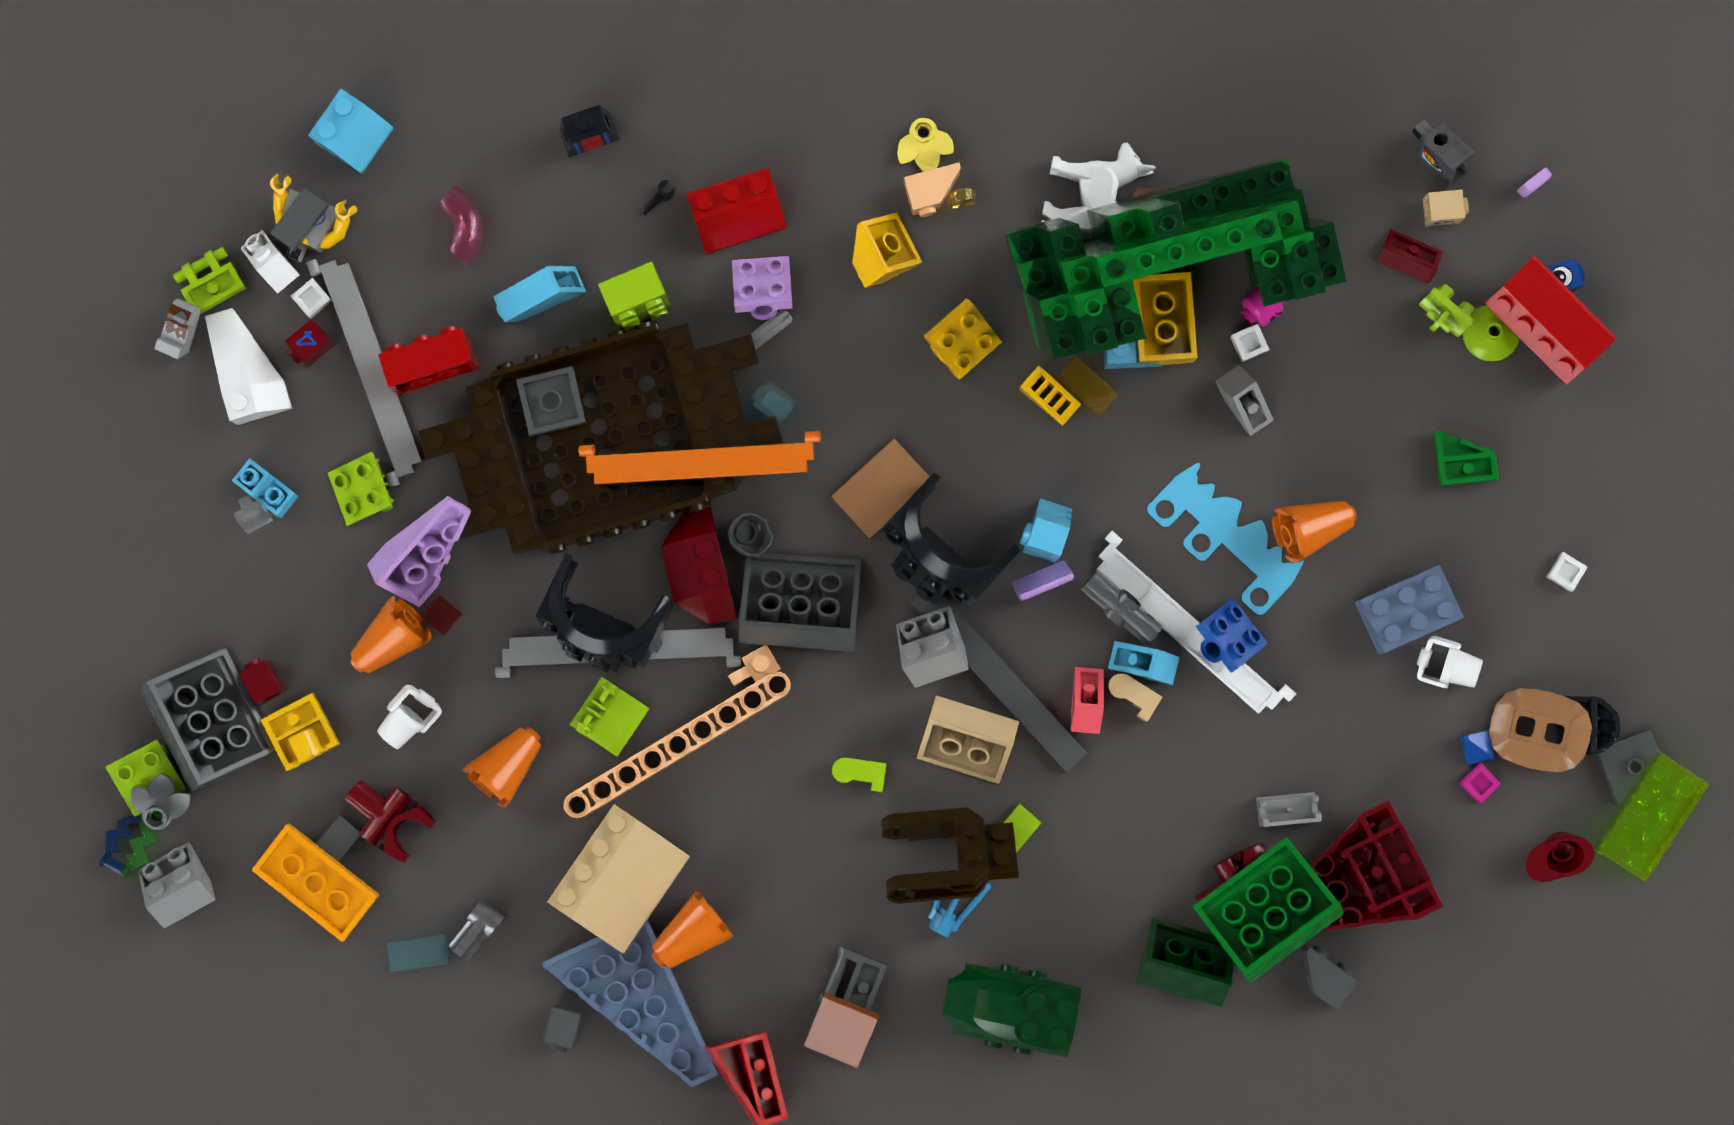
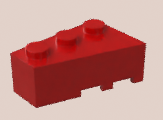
M757 1031L704 1047L753 1125H770L788 1119L767 1032Z

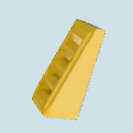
M1039 365L1019 388L1022 393L1062 427L1081 406V403ZM1041 378L1044 382L1034 392L1031 387ZM1049 385L1052 390L1043 400L1040 395ZM1057 393L1062 396L1053 407L1048 405ZM1065 401H1068L1070 405L1060 416L1057 410Z

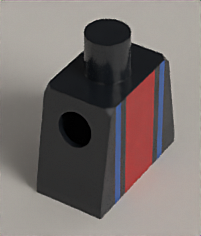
M601 105L561 118L559 131L568 157L620 140L611 113Z

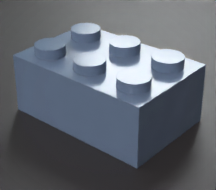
M1440 565L1354 602L1378 655L1464 618Z

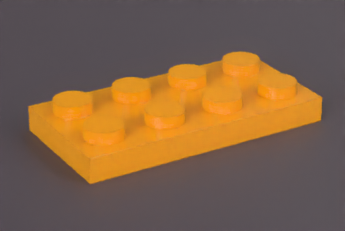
M290 823L284 826L252 869L255 874L341 942L348 938L380 896L379 893Z

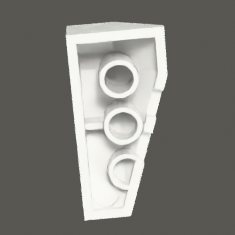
M230 308L205 316L220 389L229 421L240 425L293 409L285 381L273 367L266 354L261 350L235 310Z

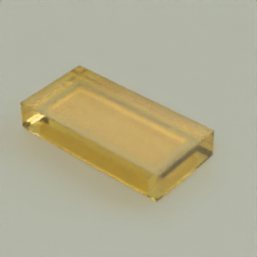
M1077 356L1057 376V379L1098 417L1119 395Z

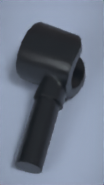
M663 180L659 183L657 194L640 210L644 215L662 200L669 201L673 198L675 188L669 193H664L661 190L668 184V180Z

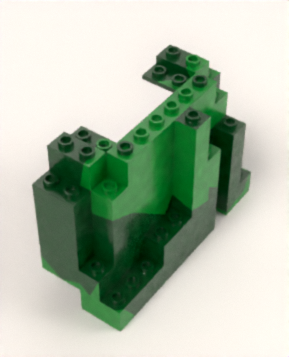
M1288 159L1269 161L1089 209L1087 213L1093 238L1085 241L1082 239L1079 224L1062 218L1004 232L1017 288L1022 290L1035 346L1054 360L1081 352L1092 355L1118 348L1119 345L1146 339L1132 280L1235 252H1244L1251 285L1258 284L1264 307L1291 299L1297 300L1326 292L1325 287L1347 282L1334 222L1309 218L1303 190L1294 188Z

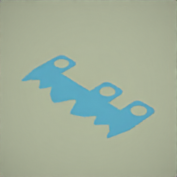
M1200 462L1196 463L1175 476L1148 505L1147 511L1163 527L1170 526L1185 509L1200 523L1184 539V547L1198 560L1204 561L1221 543L1224 544L1258 576L1242 593L1241 598L1256 614L1263 615L1292 585L1304 560L1297 563H1283L1282 547L1276 546L1267 549L1268 534L1262 520L1238 527L1237 519L1242 501L1230 497L1212 498L1215 484L1199 485L1197 483L1198 476L1196 474L1200 468ZM1167 500L1173 504L1174 513L1170 518L1164 519L1157 515L1156 505L1160 501ZM1197 534L1208 536L1210 539L1209 549L1205 552H1197L1192 546L1194 536ZM1262 588L1267 591L1269 599L1264 606H1255L1251 602L1250 594L1254 589Z

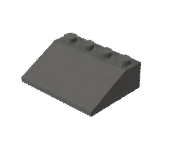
M763 553L760 556H746L739 617V643L854 652L861 560Z
M226 648L146 681L140 689L191 793L209 786L276 752L261 722V717Z

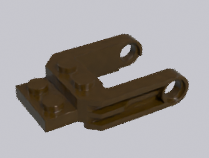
M968 807L895 813L885 816L881 821L883 838L886 837L893 840L909 839V841L956 837L959 870L893 876L886 882L887 898L893 903L902 904L977 897L985 889V884L989 880L1019 878L1013 822L984 825V819Z

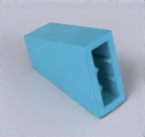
M547 266L493 297L497 304L496 310L505 323L521 322L586 293V289L575 266Z

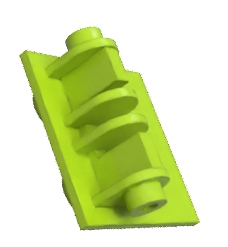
M369 452L328 472L347 526L381 510L385 512L393 509L392 503H394V499H391L389 491L386 489L388 483L383 481L385 475H381L382 472L378 464L380 461L378 458H375L373 452Z
M601 677L570 723V726L618 757L650 708Z
M158 739L105 766L134 817L141 814V812L135 809L131 803L133 786H141L148 789L151 781L157 775L164 773L172 780L175 792L186 790L185 785L167 756L170 754L165 744L161 745Z

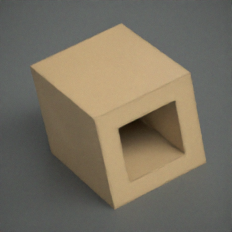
M1463 189L1429 192L1422 199L1426 227L1459 224L1466 218L1469 212L1468 199L1466 197L1463 198Z

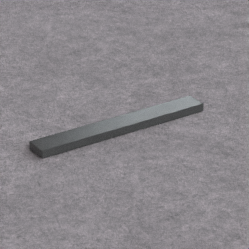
M919 595L910 601V604L920 615L950 606L965 645L968 667L1066 773L1088 754L943 595L935 604L923 600Z

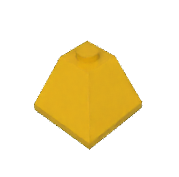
M897 212L857 224L852 264L865 288L884 283L923 263Z

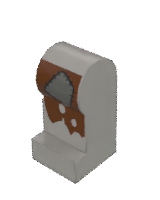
M176 298L169 308L167 321H165L161 337L157 339L154 349L176 359L188 354L200 316V308Z

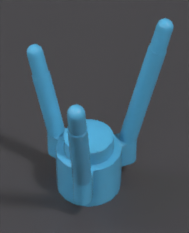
M987 883L985 885V889L969 903L956 920L957 915L953 911L960 899H952L948 909L941 907L940 911L938 910L941 900L934 901L932 910L928 915V918L931 919L928 927L945 937H949L952 931L957 932L963 920L989 891L991 884Z

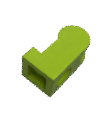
M840 758L833 764L832 774L841 783H849L853 780L872 783L871 791L883 792L887 763Z

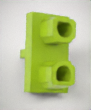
M1444 283L1438 288L1434 287L1418 305L1428 312L1426 316L1434 321L1429 328L1431 331L1434 332L1440 326L1447 333L1450 331L1456 337H1459L1474 322L1472 316L1476 309L1469 302L1463 301L1459 306L1450 300L1454 295L1453 289Z

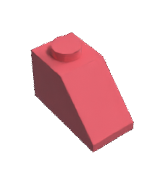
M1075 667L1071 705V732L1100 734L1104 711V669Z

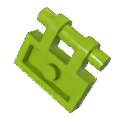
M223 246L215 251L211 249L203 253L204 257L192 264L187 262L181 266V270L172 274L178 284L188 279L190 285L182 288L181 292L188 303L200 308V314L246 289L233 263L229 262L221 267L219 261L228 257V253ZM211 267L213 272L200 279L198 278L197 273Z

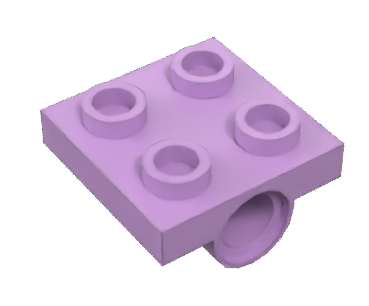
M789 256L732 260L735 313L751 312L752 316L756 319L768 320L777 314V310L793 309Z

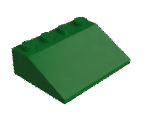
M1287 837L1192 906L1249 984L1344 915L1340 903Z

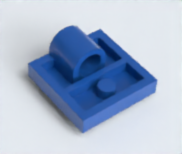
M1233 598L1225 602L1196 626L1205 639L1200 646L1203 657L1211 663L1222 661L1231 673L1268 644Z

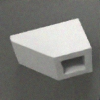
M263 230L258 234L250 236L241 247V250L256 271L277 294L299 276L292 264Z

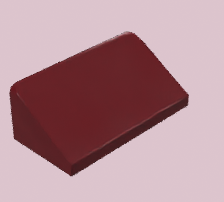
M1390 229L1377 261L1425 283H1430L1438 269L1443 251Z

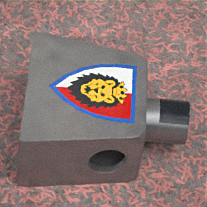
M1423 120L1412 130V133L1420 140L1418 156L1446 189L1469 172L1475 152L1445 124L1442 123L1433 129Z

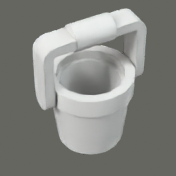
M1430 636L1426 647L1421 648L1417 660V665L1419 666L1417 678L1420 681L1442 688H1448L1449 683L1475 688L1483 660L1461 651V644L1437 636ZM1433 643L1449 647L1440 679L1423 674L1431 659Z
M405 685L388 704L387 710L390 712L377 729V732L389 745L400 749L417 732L425 733L441 715L442 710L431 695L422 689H416L412 685ZM409 693L417 701L433 709L424 721L415 711L402 703Z

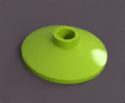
M1487 305L1477 308L1472 316L1474 322L1462 333L1466 348L1472 355L1483 361L1494 362L1508 357L1516 349L1520 338ZM1493 326L1498 329L1497 336H1492L1489 333L1490 327Z

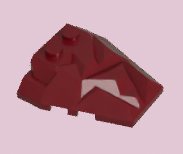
M1390 800L1362 813L1345 832L1310 864V867L1340 903L1344 915L1323 929L1324 931L1378 923L1385 924L1402 920H1417L1444 907L1419 853Z

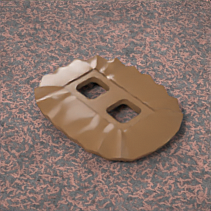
M1518 688L1506 692L1495 704L1489 735L1492 748L1503 759L1530 769L1563 772L1575 768L1585 757L1590 743L1592 725L1588 712L1577 701L1550 691ZM1521 716L1535 720L1534 731L1530 737L1518 735L1515 731L1518 718ZM1548 724L1562 725L1565 728L1560 744L1545 740Z

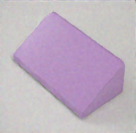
M1060 561L1013 581L1012 585L1019 601L1022 602L1072 581L1074 575L1066 562Z

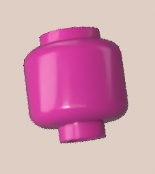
M1257 286L1242 298L1244 310L1241 311V314L1250 325L1255 323L1260 327H1265L1282 315L1285 301L1264 307L1259 286Z

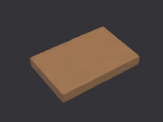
M893 439L841 486L831 498L862 532L871 539L930 476Z

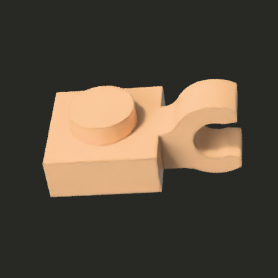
M763 645L741 658L745 666L731 673L728 677L733 686H736L750 677L753 678L754 682H757L768 674L781 670L768 646Z

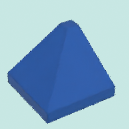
M1488 730L1459 736L1466 765L1495 759Z

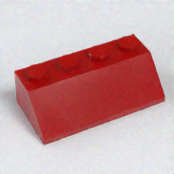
M1536 256L1531 258L1485 302L1566 385L1585 370L1617 339Z

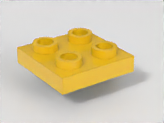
M967 298L924 335V338L931 345L930 348L933 353L959 380L1002 343L974 304Z
M311 693L261 719L286 771H291L340 745L315 693Z

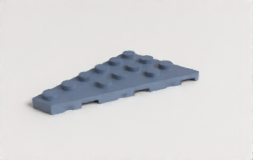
M649 919L625 954L597 936L542 962L545 970L552 973L565 986L578 994L581 999L603 1014L617 1028L624 1031L643 1049L650 1052L665 1064L668 1069L681 1077L689 1086L694 1087L719 1075L715 1064L704 1048L706 1046L705 1041L672 969H669L666 965L661 968L651 956L654 952L652 945L657 940V937Z

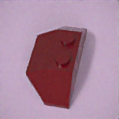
M706 507L705 510L692 514L685 512L661 545L673 602L709 625L737 619L711 507Z

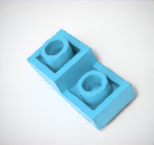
M250 458L232 479L236 485L279 518L285 515L299 497Z

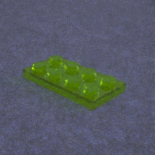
M1658 752L1594 850L1646 882L1708 788L1709 783Z

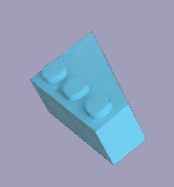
M1040 498L1032 523H1027L1019 544L1024 545L1022 553L1056 563L1061 557L1070 530L1073 509Z

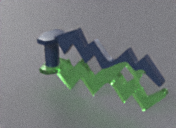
M153 811V815L156 818L163 817L161 812ZM142 813L135 817L133 815L119 819L120 830L106 831L105 854L101 857L99 865L117 873L124 880L130 877L134 869L150 863L143 846L158 842L153 829L147 827L143 822ZM140 824L144 836L128 840L134 854H125L129 864L125 865L112 858V853L121 852L116 839L133 836L129 825Z

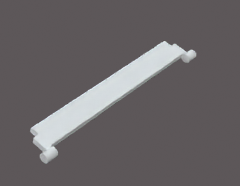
M1113 530L1106 536L1105 540L1110 544L1098 556L1103 562L1096 570L1104 574L1118 588L1125 589L1140 602L1141 608L1163 626V630L1259 714L1266 706L1273 710L1283 697L1288 702L1292 700L1296 693L1289 686L1284 684L1277 692L1246 663L1231 673L1222 661L1217 663L1207 661L1200 650L1201 643L1205 639L1196 628L1199 622L1116 549L1123 540Z

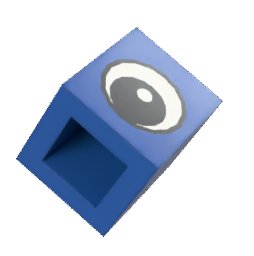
M1576 258L1546 266L1571 292L1577 291L1584 286V271L1581 265H1577Z

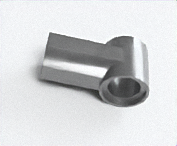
M482 899L469 914L467 923L453 939L449 947L460 957L469 961L487 937L490 938L506 917Z

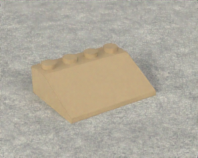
M614 804L547 903L625 954L690 856Z

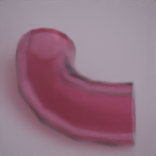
M453 187L446 193L439 205V210L448 216L454 227V235L445 249L455 258L469 266L481 243L482 221L476 205L461 190Z

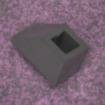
M1305 945L1302 949L1309 991L1332 1008L1339 1010L1358 982L1351 977L1354 971L1341 962L1337 966L1327 960L1330 954L1319 946L1315 945L1312 949Z

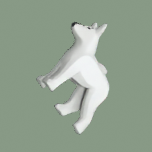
M1128 142L1121 145L1118 151V158L1113 162L1096 160L1086 163H1069L1062 161L1059 156H1053L1049 175L1078 182L1082 206L1059 209L1053 207L1050 202L1045 201L1042 216L1049 220L1062 218L1078 223L1082 239H1092L1093 233L1087 210L1116 203L1117 189L1139 177L1152 174L1156 167L1154 165L1142 164L1140 158L1135 154Z

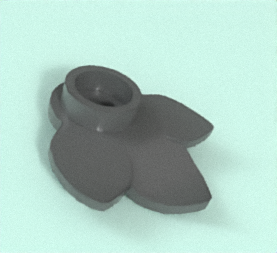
M164 773L157 775L149 784L148 789L141 786H133L131 791L133 807L142 813L145 825L154 830L164 829L173 818L183 816L191 800L189 793L175 792L172 780ZM153 811L161 812L163 817L156 818L153 815Z

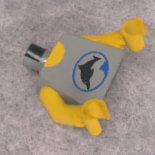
M278 173L270 181V186L274 190L273 210L276 224L300 194L292 189L288 193L286 189L290 186L292 180L289 176H286L284 178V185H282L278 181ZM346 199L339 202L335 207L329 205L328 209L297 250L294 252L288 248L285 256L301 263L307 248L317 253H322L324 249H330L345 238L350 224L349 217L357 212V207L353 205L347 211L345 209Z

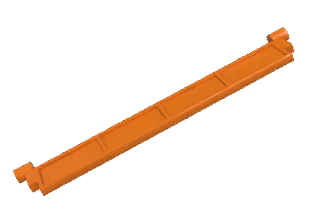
M805 431V443L612 455H595L594 445H579L578 452L580 457H586L587 474H594L595 485L808 472L807 461L815 460L814 443L821 442V432Z

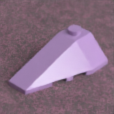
M447 496L386 542L367 564L375 584L420 607L438 587L441 580L440 573L444 564H448L451 558L450 551L454 542L460 538L471 513L470 508Z

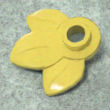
M919 118L911 124L909 134L900 140L897 151L900 164L915 160L920 170L925 172L938 167L940 155L953 154L954 146L951 137L947 133L938 130L932 120ZM924 128L928 130L929 134L926 137H921L918 131Z

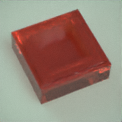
M439 595L421 617L440 634L445 636L462 616V613L444 597Z

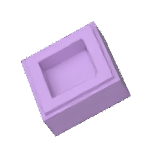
M1545 167L1523 184L1517 192L1522 198H1526L1549 180L1552 174Z

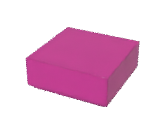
M1478 763L1459 782L1478 804L1484 802L1501 785L1499 780L1482 763Z

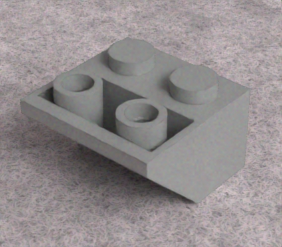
M950 606L896 624L902 669L915 688L969 670L965 645Z
M189 842L171 850L169 853L138 870L145 907L163 928L215 901L211 880Z

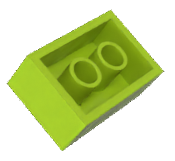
M652 261L598 284L609 312L619 330L625 329L626 332L635 330V326L649 318H652L653 321L661 319L668 315V310L672 309Z

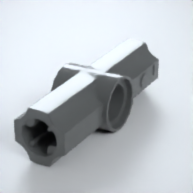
M1099 570L1094 572L1081 587L1085 594L1103 608L1104 614L1119 627H1125L1145 646L1151 643L1163 629L1159 622L1141 608L1140 602L1125 589L1118 588Z

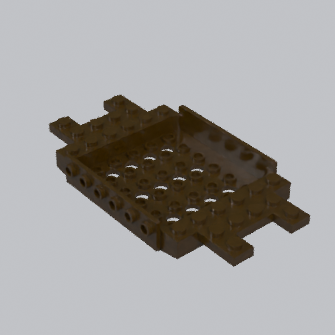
M649 321L636 325V330L625 333L624 330H616L608 333V338L597 341L596 338H589L581 341L578 347L569 349V346H561L553 349V354L541 357V354H534L525 357V362L514 365L513 362H506L496 366L497 370L491 372L492 380L466 387L474 415L418 431L427 460L455 453L469 506L466 507L471 510L459 540L506 527L514 554L517 555L539 548L544 552L556 554L567 550L566 546L576 543L578 546L593 543L594 538L605 535V538H610L622 534L624 529L633 527V530H638L650 526L649 522L661 519V522L675 519L679 513L688 511L689 514L703 511L706 509L705 506L711 504V498L736 491L733 477L623 483L621 488L612 490L607 484H594V474H587L586 457L579 456L578 448L579 445H594L595 455H599V451L605 446L612 447L615 450V454L783 444L775 416L747 424L732 373L734 370L759 363L752 335L749 334L696 350L688 323L660 330L658 324L652 325V322ZM573 366L586 424L530 437L516 379ZM650 376L654 379L655 385L651 391L644 392L639 389L638 382L641 377ZM596 392L599 395L600 401L596 407L589 408L584 405L583 398L586 393ZM651 403H658L662 406V415L657 419H651L646 414V408ZM596 419H603L607 422V431L602 435H596L591 430V425ZM660 430L667 431L671 437L670 442L666 446H658L654 442L656 432ZM541 435H548L552 439V446L547 451H540L536 446V441ZM550 462H555L560 466V473L556 478H547L544 474V467ZM559 489L566 491L568 494V500L562 506H557L552 502V494Z

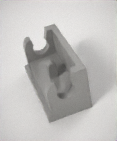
M1315 792L1256 798L1259 827L1322 821L1321 812L1318 811L1317 806L1319 797L1315 795Z

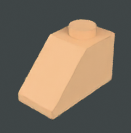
M959 162L904 177V187L913 216L919 214L920 217H928L935 214L936 209L941 208L960 175L961 166Z

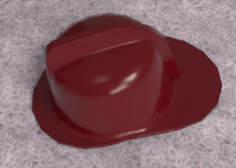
M1559 831L1551 834L1544 843L1537 845L1530 852L1526 859L1525 868L1527 874L1533 880L1549 882L1582 873L1590 867L1594 860L1595 852L1592 844L1587 839L1575 836L1569 832Z

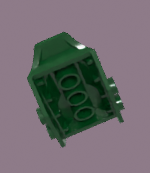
M966 963L965 970L961 974L948 979L941 1014L951 1023L953 1027L952 1033L985 1040L984 1045L994 1048H1002V1044L1014 1046L1013 1051L1030 1055L1031 1050L1063 1057L1068 1056L1079 1011L1081 987L1047 979V973L1036 970H1029V975L1018 973V967L1001 964L999 969Z

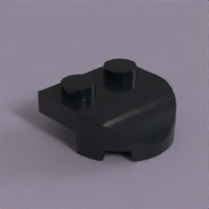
M1565 696L1577 701L1588 712L1592 730L1586 755L1599 754L1609 749L1617 741L1621 730L1620 717L1617 711L1600 697ZM1557 725V744H1560L1563 739L1565 728L1562 725Z

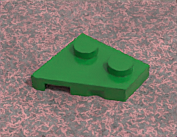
M1440 430L1433 432L1439 487L1499 480L1496 451L1483 446L1479 447L1462 438L1458 439L1449 436Z

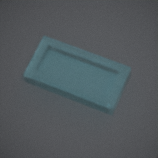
M446 934L387 943L390 972L450 963Z

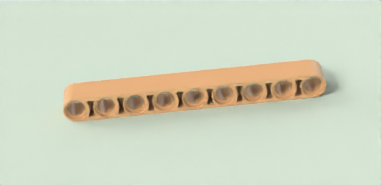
M775 671L570 793L564 801L565 812L573 818H582L785 697L791 689L790 679L782 672ZM775 677H782L786 682V688L781 693H774L770 689V682ZM750 692H757L761 697V703L756 708H749L745 703V697ZM725 707H733L736 712V718L731 723H724L721 720L720 713ZM702 721L707 722L711 727V733L706 738L698 737L695 732L697 724ZM677 736L682 737L686 742L685 750L681 753L673 752L670 746L672 739ZM652 751L657 752L661 757L660 765L656 768H650L646 764V756ZM627 766L632 767L636 773V777L631 783H626L621 778V771ZM602 781L607 782L611 788V792L606 798H601L596 793V787ZM577 796L583 798L586 803L585 809L581 813H576L571 808V802Z

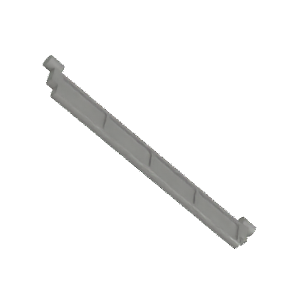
M316 259L308 261L306 265L311 277L323 275L395 471L385 474L389 489L400 486L398 478L415 473L412 466L423 461L400 399L395 392L388 388L378 356L382 351L349 263L338 266L336 260L319 265Z
M725 627L662 630L660 635L662 645L658 653L653 651L649 660L726 657L727 668L742 667L741 655L734 656L733 638H726ZM558 635L509 638V649H502L503 667H496L495 675L496 679L511 678V667L590 662L584 658L579 662L566 656V652L561 649L562 646L557 640Z

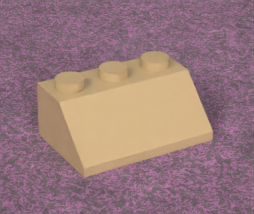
M936 696L917 759L1000 784L1014 744L1019 721Z

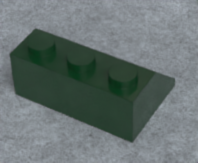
M1152 918L1140 959L1137 983L1222 1007L1231 987L1234 963L1213 935Z

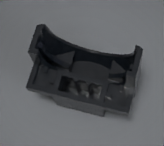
M933 473L883 528L888 540L894 545H900L903 548L891 567L894 568L895 574L901 580L908 581L916 588L917 594L923 600L935 604L949 589L957 602L970 607L1021 550L1014 544L995 562L983 567L970 568L968 567L969 564L927 526L922 529L920 523L922 503L935 489L934 485L941 478Z
M565 553L535 615L541 623L540 627L553 634L560 631L557 640L562 646L561 649L566 652L565 655L579 662L584 658L592 663L593 668L601 672L608 673L611 670L617 673L621 663L633 669L637 665L645 668L652 652L658 653L662 645L660 635L674 607L671 598L662 595L650 617L638 629H635L629 623L583 603H572L569 601L570 598L566 597V592L578 563L572 559L573 555Z

